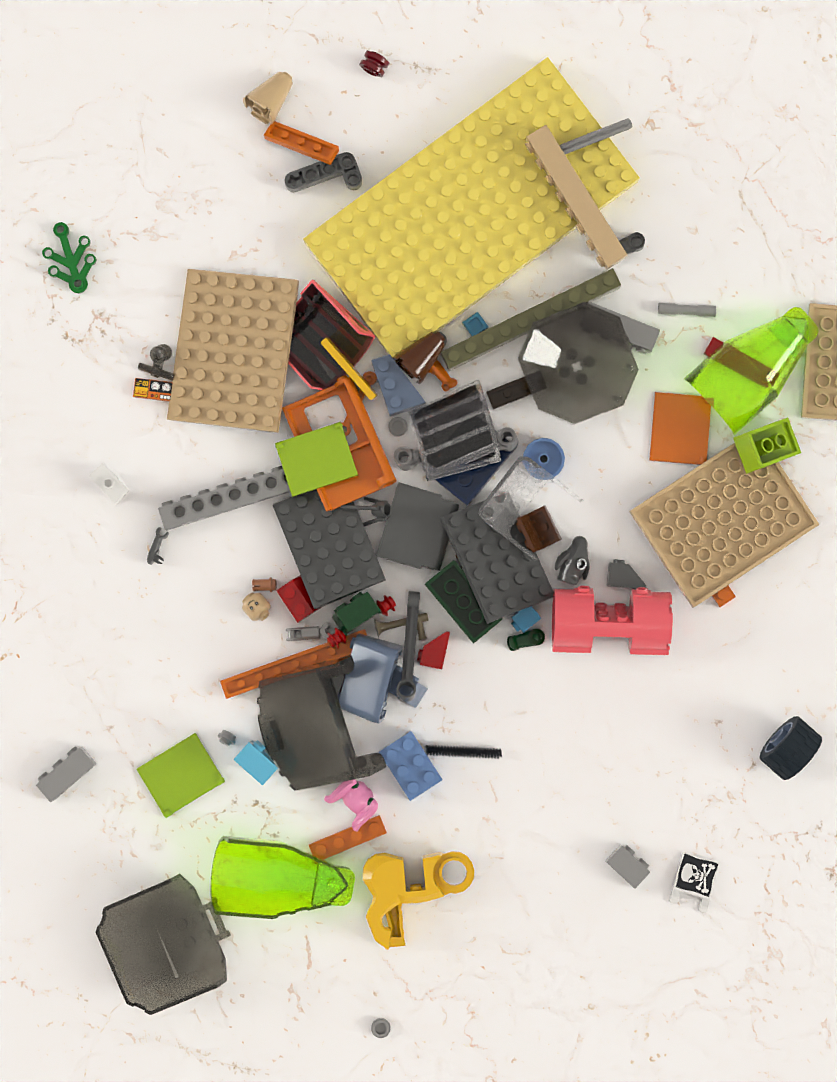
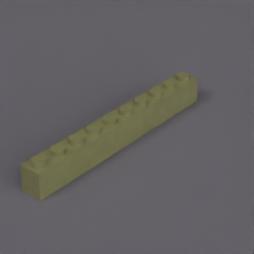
M612 268L441 351L442 359L448 371H451L575 311L589 302H593L620 289L621 283Z

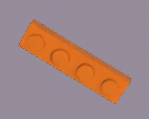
M276 121L270 124L264 133V138L268 141L331 165L339 152V146Z
M380 815L366 821L358 832L349 827L309 844V848L317 863L384 835L387 831Z

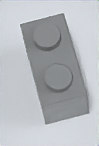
M620 844L605 862L636 889L650 873L647 869L649 865L642 858L638 861L633 856L635 852L628 845L623 847Z

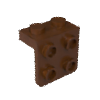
M546 505L516 518L517 528L526 538L525 545L533 553L562 540Z

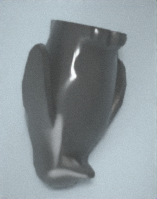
M576 536L570 547L557 557L554 568L556 571L560 568L559 575L557 576L558 580L573 585L578 584L581 576L583 580H586L590 565L587 549L588 542L583 536Z

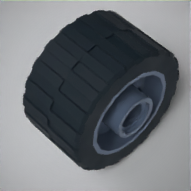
M794 716L773 733L763 746L759 759L782 780H789L799 773L814 757L821 746L822 736L799 716Z

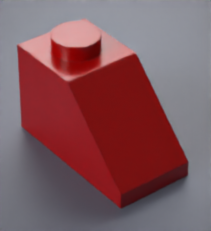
M444 632L424 645L423 650L419 649L417 661H420V665L443 669L450 632Z

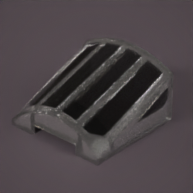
M479 379L407 412L427 481L501 461L499 443Z

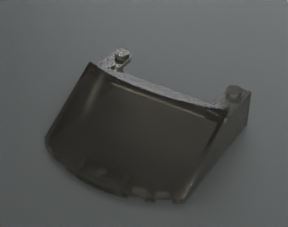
M352 656L327 662L323 661L263 679L259 682L260 697L257 698V704H259L260 708L258 722L262 739L269 756L280 769L279 774L288 779L291 783L289 786L294 791L369 777L387 767L380 753L356 756L332 681L333 677L346 675L354 670Z

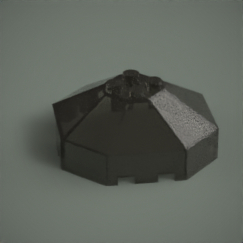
M586 302L533 322L517 359L537 410L571 425H576L623 406L639 370L631 351V343L623 328L620 317ZM579 361L582 370L574 372V368L571 365Z

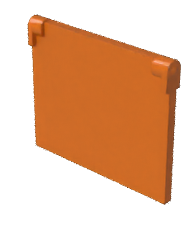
M655 392L649 461L701 465L707 461L711 396Z

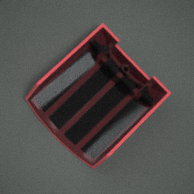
M311 280L300 293L302 297L296 302L288 364L311 389L324 390L335 385L337 379L347 375V373L322 346L321 341L329 338L348 361L355 366L372 344L375 335L315 280Z

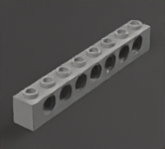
M283 467L272 468V472L264 474V471L253 474L254 478L246 480V477L237 479L235 484L229 486L227 483L216 486L217 489L213 491L209 489L201 490L198 492L199 495L191 497V494L180 497V501L175 503L172 500L161 503L162 507H159L158 510L164 529L168 531L289 493L290 489L288 482L284 479ZM268 479H276L277 484L274 488L267 487L266 482ZM251 484H257L258 492L250 494L248 487ZM235 489L239 490L240 497L232 500L230 492ZM215 495H219L222 498L221 503L217 506L213 505L211 501ZM196 501H202L203 509L201 511L194 510L193 505ZM184 507L185 514L182 517H177L175 515L176 508Z

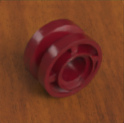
M367 50L364 54L366 60H361L359 66L368 74L382 78L385 73L383 68H388L389 61L379 53Z

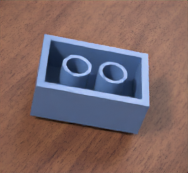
M412 731L379 751V754L410 801L443 780Z

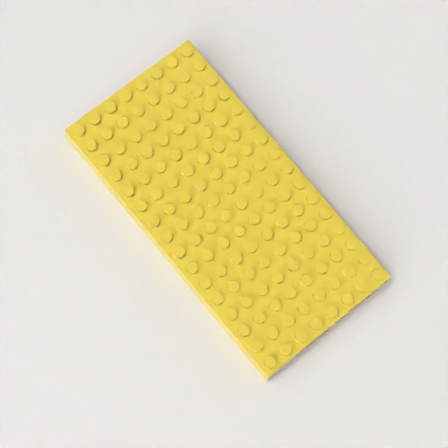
M548 57L303 238L305 245L392 358L430 332L436 333L576 229L575 225L577 222L574 217L571 219L565 210L567 206L564 201L560 202L555 194L557 190L554 185L550 186L545 178L547 174L544 169H539L535 162L537 158L534 153L530 154L525 146V143H527L526 137L547 125L560 146L565 142L599 130L602 127ZM610 138L565 154L599 210L638 183L640 179Z

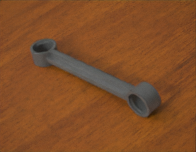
M417 591L408 592L402 676L396 689L397 697L404 702L413 700L416 695L413 673L420 592ZM407 685L413 689V693L409 696H404L399 692V689Z

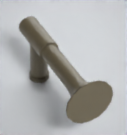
M427 613L418 614V640L427 639L423 622L429 621ZM406 618L390 622H378L374 619L378 638L386 630L406 626Z

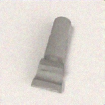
M324 623L321 628L319 626L287 628L288 638L286 641L320 639V636L326 639L330 623ZM295 631H300L301 637H296Z

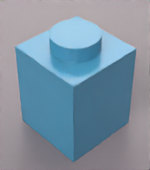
M531 606L511 617L513 620L511 625L517 632L521 630L524 633L538 622L541 617Z

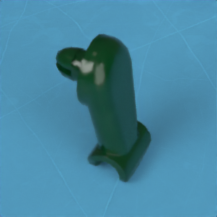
M539 628L507 637V645L511 651L524 647L538 646L545 641V634Z

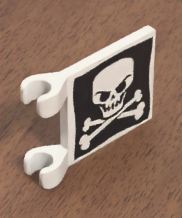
M682 852L669 902L677 904L680 892L702 898L698 911L706 913L720 863Z

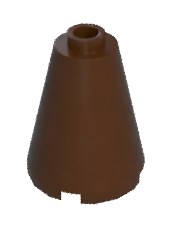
M430 332L397 353L393 359H398L397 365L411 379L417 378L416 383L421 384L445 347L443 342L445 338L439 332Z

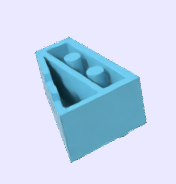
M252 740L248 742L233 760L263 786L278 767L268 753L264 751L266 747L260 741L254 742Z

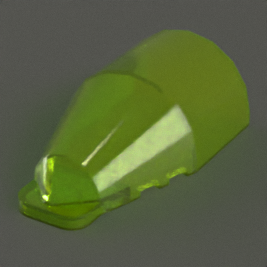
M793 307L777 319L726 340L692 370L684 380L695 388L713 407L735 436L778 398L808 344L817 337L818 327L803 309Z
M223 835L218 841L212 862L210 882L211 905L215 915L276 919L278 916L293 915L299 911H310L331 905L345 906L352 898L355 874L348 867L333 865L280 840Z

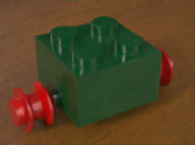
M368 591L364 594L359 592L349 600L351 603L347 605L344 602L334 610L335 614L332 616L338 628H334L335 633L333 634L327 633L328 637L326 640L332 648L336 647L339 649V643L346 644L348 633L376 614L388 616L390 609L395 611L396 603L393 598L384 595L383 601L376 600L375 603Z

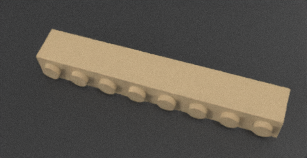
M547 125L526 137L527 143H525L527 150L530 154L534 153L537 158L535 162L539 169H544L547 174L545 178L550 186L554 185L557 190L555 194L560 202L564 201L567 206L565 210L571 219L574 217L577 222L575 226L581 235H585L588 248L591 251L594 250L597 254L596 260L598 264L608 270L626 259L627 253Z

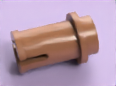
M272 577L269 579L252 580V585H254L252 587L253 591L273 592L277 589L276 579H272Z

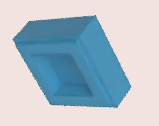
M478 311L462 322L471 337L489 328Z

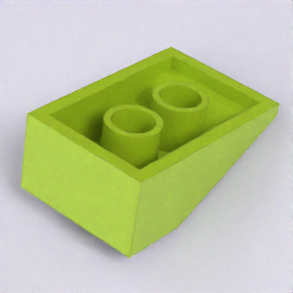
M788 417L733 438L746 474L801 453Z

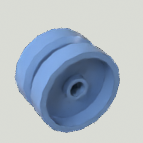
M536 439L528 444L524 451V467L529 475L536 479H552L564 467L565 455L563 449L552 439ZM543 455L548 458L545 463H542L540 457Z

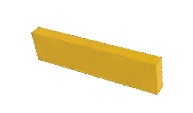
M329 338L321 341L322 346L369 400H374L378 394Z

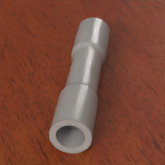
M658 303V314L716 317V306Z

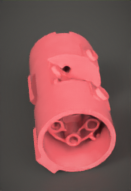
M582 585L574 589H554L552 602V652L591 653L593 637H625L629 640L628 648L630 654L669 655L670 646L668 644H671L673 613L670 607L672 605L671 592H651L648 588L638 587L636 590L632 589L629 606H626L624 603H616L613 606L602 602L595 603L594 605V591L589 586Z

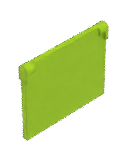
M341 421L275 443V448L279 454L292 497L358 476Z
M196 733L136 769L165 818L225 782Z

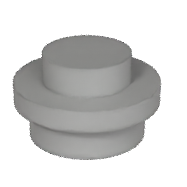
M222 730L218 734L219 742L226 746H230V744L235 745L236 736L231 732Z

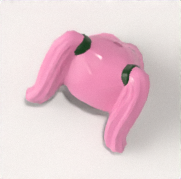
M354 778L343 781L330 795L324 798L327 803H334L339 799L343 800L344 804L356 814L352 822V828L356 832L378 809V803L373 798L372 790L364 782L356 781Z

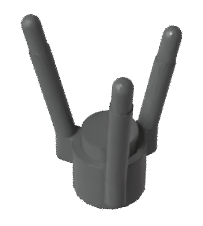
M364 497L365 501L375 504L372 506H341L342 509L371 510L372 515L377 518L363 522L364 527L386 521V518L391 515V505L387 500Z

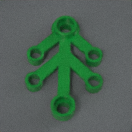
M58 222L54 225L53 232L60 238L65 257L55 253L50 247L44 248L42 255L45 259H51L69 268L71 276L61 272L56 265L48 268V274L53 278L57 277L69 283V288L72 292L77 294L83 293L88 287L86 277L91 267L96 264L97 259L93 254H87L84 258L85 264L80 273L78 272L77 265L86 248L90 246L91 240L88 236H81L79 238V246L73 255L67 237L69 235V227L63 222ZM60 226L64 227L62 233L57 231ZM83 239H88L86 245L81 244ZM47 250L52 252L49 257L45 256ZM88 257H93L94 261L88 263L87 259ZM53 268L57 269V273L55 275L51 274V270ZM77 280L81 281V285L79 287L75 286V282Z

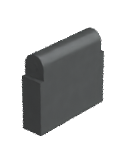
M398 482L391 505V515L387 518L376 556L417 569H421V566H424L431 570L440 571L449 542V537L440 518L458 511L460 505L442 499L443 495Z

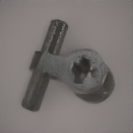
M167 344L153 347L150 351L153 366L139 363L138 370L150 373L151 376L156 378L162 377L173 381L175 374L162 370L164 361L169 360L172 356L171 347Z

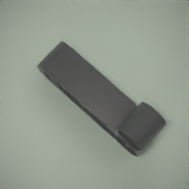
M344 152L336 155L331 163L334 167V171L331 173L324 171L325 166L329 164L319 161L288 173L284 181L287 190L294 193L343 176L347 188L358 190L362 186V176L353 154ZM348 158L352 160V164L346 167L342 165V161ZM315 172V179H307V173ZM300 175H303V180L305 183H302ZM352 176H356L359 179L356 184H351L348 180ZM291 179L296 181L295 186L292 185Z

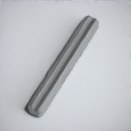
M629 118L565 142L560 145V148L564 154H568L629 130L633 127L632 122Z

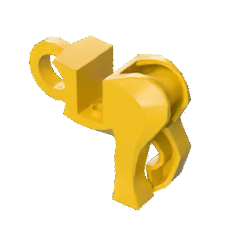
M457 851L423 855L425 887H421V884H411L410 888H406L403 857L389 853H378L368 858L363 867V881L373 895V899L367 911L366 919L375 941L387 950L390 947L406 946L402 904L427 902L444 897L449 893L457 894L463 892L470 887L474 879V867L467 855ZM453 860L461 862L466 867L465 879L456 885L447 883L442 877L444 865ZM386 915L389 927L383 925L382 917Z

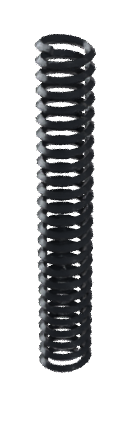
M427 744L425 746L427 756L429 753L431 756L432 752L433 756H435L436 752V756H438V753L441 756L442 753V756L444 754L447 756L448 754L449 757L454 755V757L474 758L476 756L478 758L479 755V758H481V754L482 758H484V754L485 758H487L488 754V759L490 755L491 759H493V755L494 759H496V756L497 759H499V756L502 757L501 748L499 750L498 748L496 750L493 748L492 750V748L486 749L485 747L483 749L482 747L460 746L458 748L457 746L455 748L453 746L452 748L450 746L449 749V746L447 748L444 746L443 748L442 745L441 747L440 745L438 747L435 745L434 747V745L428 746Z

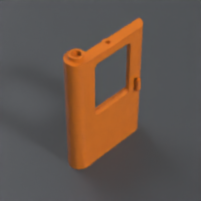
M347 375L339 377L335 385L282 407L295 437L312 431L304 412L305 408L337 395L341 399L357 436V441L349 445V449L358 476L317 489L326 511H332L342 505L349 504L386 488L397 481L355 383Z

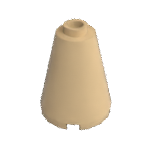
M277 72L243 98V104L246 109L249 106L252 109L251 114L265 124L269 122L273 124L293 85L291 75L287 72Z

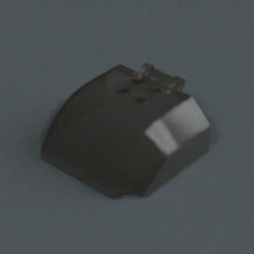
M180 873L105 906L102 911L103 916L95 932L126 1004L145 1010L144 1012L149 1015L216 989L227 981L226 958L218 941L231 936L229 930H226L216 907L218 904L216 900H212L202 905L195 887ZM206 910H210L220 934L215 935L205 912Z

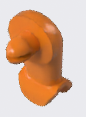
M436 360L429 373L435 375L442 382L441 387L447 392L450 388H454L457 385V380L451 378L441 363Z

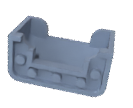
M359 633L356 638L353 637L351 640L350 648L352 653L342 691L338 693L335 703L338 704V708L379 724L385 718L387 710L383 708L387 706L386 701L395 667L398 664L396 661L399 655L401 656L403 646Z

